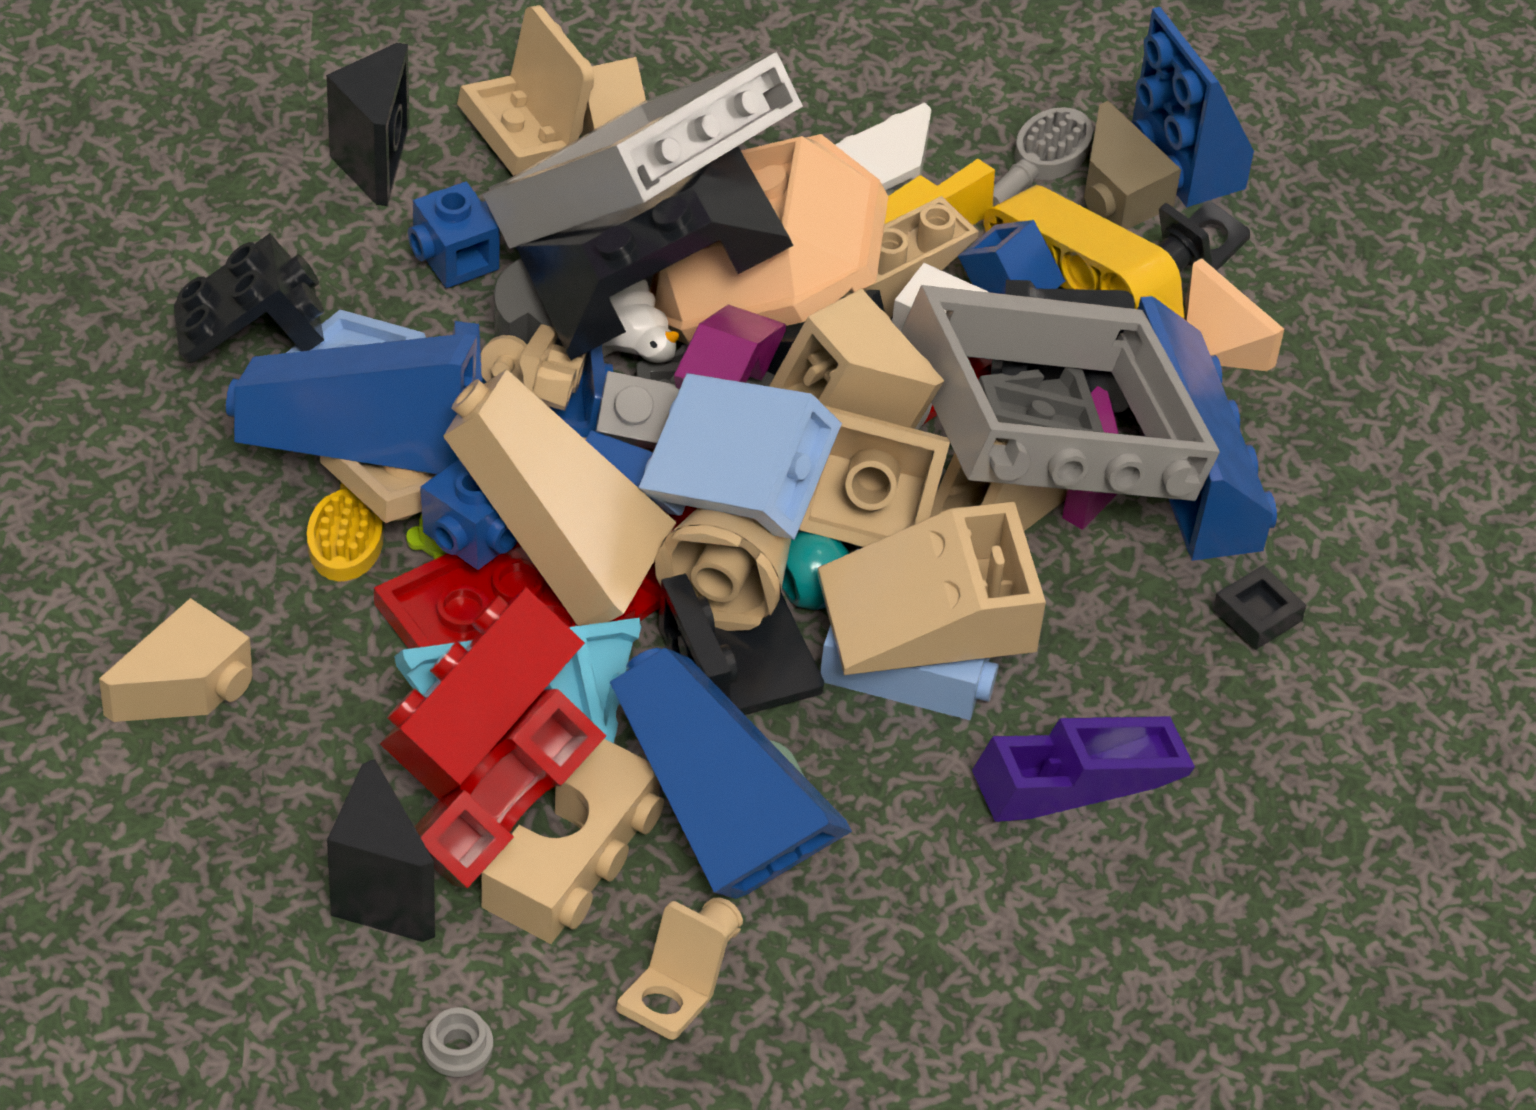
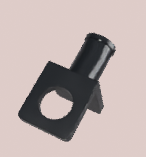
M1213 202L1204 203L1190 218L1184 216L1168 203H1164L1159 208L1163 240L1158 246L1170 254L1179 269V273L1187 265L1193 266V263L1201 258L1217 271L1250 239L1249 228ZM1209 224L1219 225L1227 231L1228 239L1219 248L1210 249L1209 235L1201 227Z

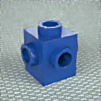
M467 181L413 200V226L408 228L410 246L419 261L426 260L445 288L499 269L500 229L487 202H481Z
M460 459L420 486L423 533L435 540L438 546L446 553L457 555L479 570L499 554L510 551L517 544L518 541Z

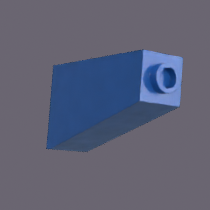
M464 333L255 356L249 362L240 379H233L227 392L226 413L228 416L234 417V442L439 474L459 459L443 436L457 415L452 409L454 401L476 379L477 335Z
M668 648L649 649L632 658L626 665L628 671L610 681L714 893L734 899L747 895L852 832L846 819L690 658Z

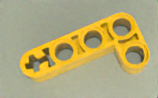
M1034 185L986 210L984 214L986 232L996 224L1028 220L1035 221L1065 279V282L1060 285L1061 287L1080 290L1127 291L1134 298L1135 309H1138L1140 297L1153 296L1184 319L1179 269L1170 254L1158 245L1040 185Z

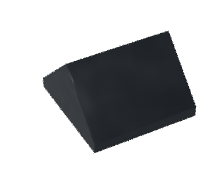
M402 43L390 45L326 75L330 157L376 205L388 206L410 126L408 44Z
M375 759L362 764L327 838L331 916L425 942L435 938L434 860Z

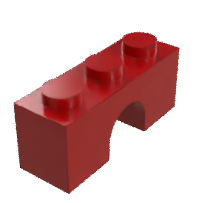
M559 689L543 690L463 783L439 799L415 825L417 833L434 860V869L453 886L468 888L514 838L510 831L527 809L549 789L555 786H562L605 739L606 735Z

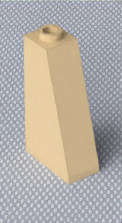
M507 369L485 384L479 379L474 380L454 401L452 409L457 415L443 437L578 626L604 623L621 616L628 608L655 561V557L664 539L671 533L676 521Z

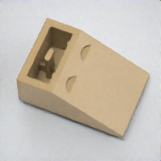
M1015 502L949 509L818 567L817 574L844 675L1037 652L1046 601Z

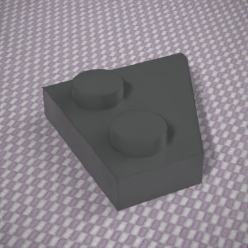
M1065 367L1060 378L1043 380L1044 375L1039 370L1021 371L1018 375L1014 376L1005 374L980 376L978 380L998 422L1104 433L1084 372L1080 368ZM996 438V440L1005 443L1009 441V439Z

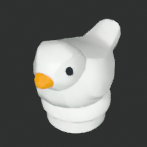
M643 279L609 297L626 332L602 344L603 357L614 351H621L639 355L643 359L654 363H665L673 359L679 334L668 329V319L665 313L654 308L655 296L649 292L646 280Z

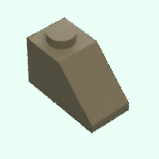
M1106 101L1100 104L1098 109L1084 199L1090 211L1125 229H1130L1158 215L1159 208L1164 203L1174 207L1181 169L1111 102Z

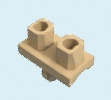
M541 324L528 344L512 335H501L491 339L481 352L482 377L488 382L507 369L547 406L565 411L572 393H576L579 387L587 353L570 360L564 347L555 344L558 335L555 328Z

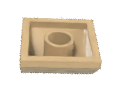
M825 406L842 425L799 530L866 547L929 519L950 440L947 437Z

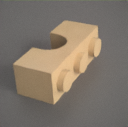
M604 739L562 786H556L555 814L575 824L580 830L566 837L549 838L518 825L512 833L514 838L482 872V908L549 944L553 943L565 926L571 929L577 928L591 906L593 899L591 891L601 878L610 882L618 875L628 855L629 846L627 844L637 831L645 835L648 834L662 813L664 799L659 797L660 783L649 761Z

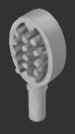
M1062 107L1040 112L1030 118L1017 135L1014 154L1016 164H1013L1010 170L994 185L993 206L1015 196L1025 187L1031 186L1034 179H1057L1081 166L1089 155L1093 136L1092 122L1087 115L1076 109Z

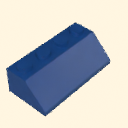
M1140 297L1138 309L1143 310L1220 451L1196 501L1168 498L1191 561L1264 551L1269 529L1274 528L1276 525V504L1270 491L1264 492L1258 477V459L1255 449L1252 445H1246L1240 431V415L1237 404L1234 400L1227 399L1222 386L1220 361L1216 355H1210L1201 331L1155 297Z

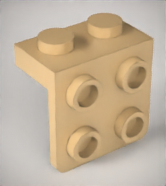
M541 5L531 6L525 10L511 76L462 85L457 105L514 176L579 139L583 131V119L590 91L594 86V72L590 62L581 55L563 33L559 24L554 22Z

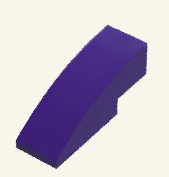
M1170 716L1060 718L1049 735L993 736L973 767L972 772L994 821L1000 822L1033 819L1156 789L1189 776L1195 766Z

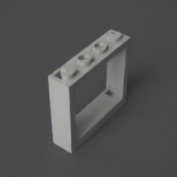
M776 51L643 101L484 193L483 196L510 249L517 245L525 244L644 203L803 106Z
M928 285L920 286L901 333L930 362L935 371L944 380L931 403L968 480L1196 501L1220 451L1143 310ZM1120 329H1121V330H1124L1123 333H1120L1118 339L1115 340L1116 337H1117V335H1118V333H1119V331H1120ZM967 357L1112 372L1146 437L998 422ZM996 438L1009 439L1007 445L994 444Z

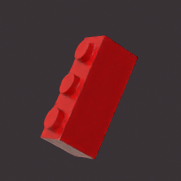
M527 587L508 602L499 595L494 598L471 623L479 634L470 644L464 648L458 641L455 642L431 667L429 671L437 678L435 683L424 695L414 688L387 717L395 727L382 740L380 745L438 799H441L463 783L585 644Z

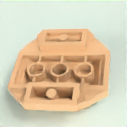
M822 134L811 137L800 136L741 150L794 246L737 274L719 240L653 274L649 292L655 296L654 308L665 313L668 319V329L679 334L677 341L689 345L699 323L728 304L785 323L788 326L806 321L808 316L837 302L848 291L854 293L861 288L865 289L876 283L888 203V195L880 180Z

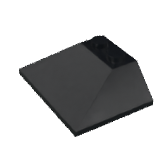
M737 146L644 203L525 244L517 245L516 248L570 360H573L626 332L609 298L610 296L719 240L737 274L794 245Z

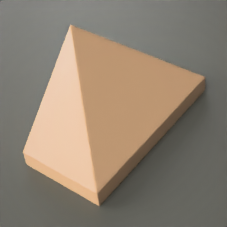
M1202 258L1194 262L1185 300L1184 320L1201 331L1210 355H1216L1221 366L1268 371L1275 367L1284 328Z

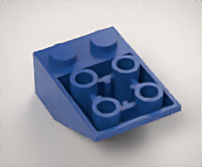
M1153 8L1148 35L1144 39V57L1140 79L1136 83L1137 96L1131 122L1181 169L1176 195L1186 207L1246 189L1254 150L1219 81L1162 8Z

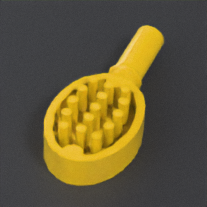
M341 482L340 490L324 497L310 516L307 526V545L312 565L322 576L329 580L349 581L369 571L381 553L384 538L383 520Z

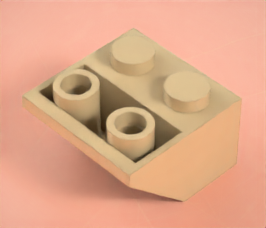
M861 288L807 317L769 387L811 393L824 406L915 429L944 383V380L935 371L930 362L918 352L892 323L889 316Z

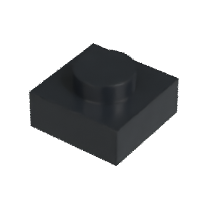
M1262 565L1216 594L1213 610L1257 650L1302 622L1307 605Z

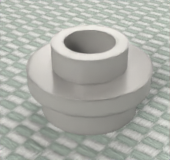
M460 1007L450 1008L439 1013L426 1027L422 1039L423 1055L427 1063L443 1075L451 1077L468 1076L478 1072L489 1062L493 1053V1034L488 1024L474 1011ZM453 1039H463L471 1046L456 1050L450 1049L445 1045Z

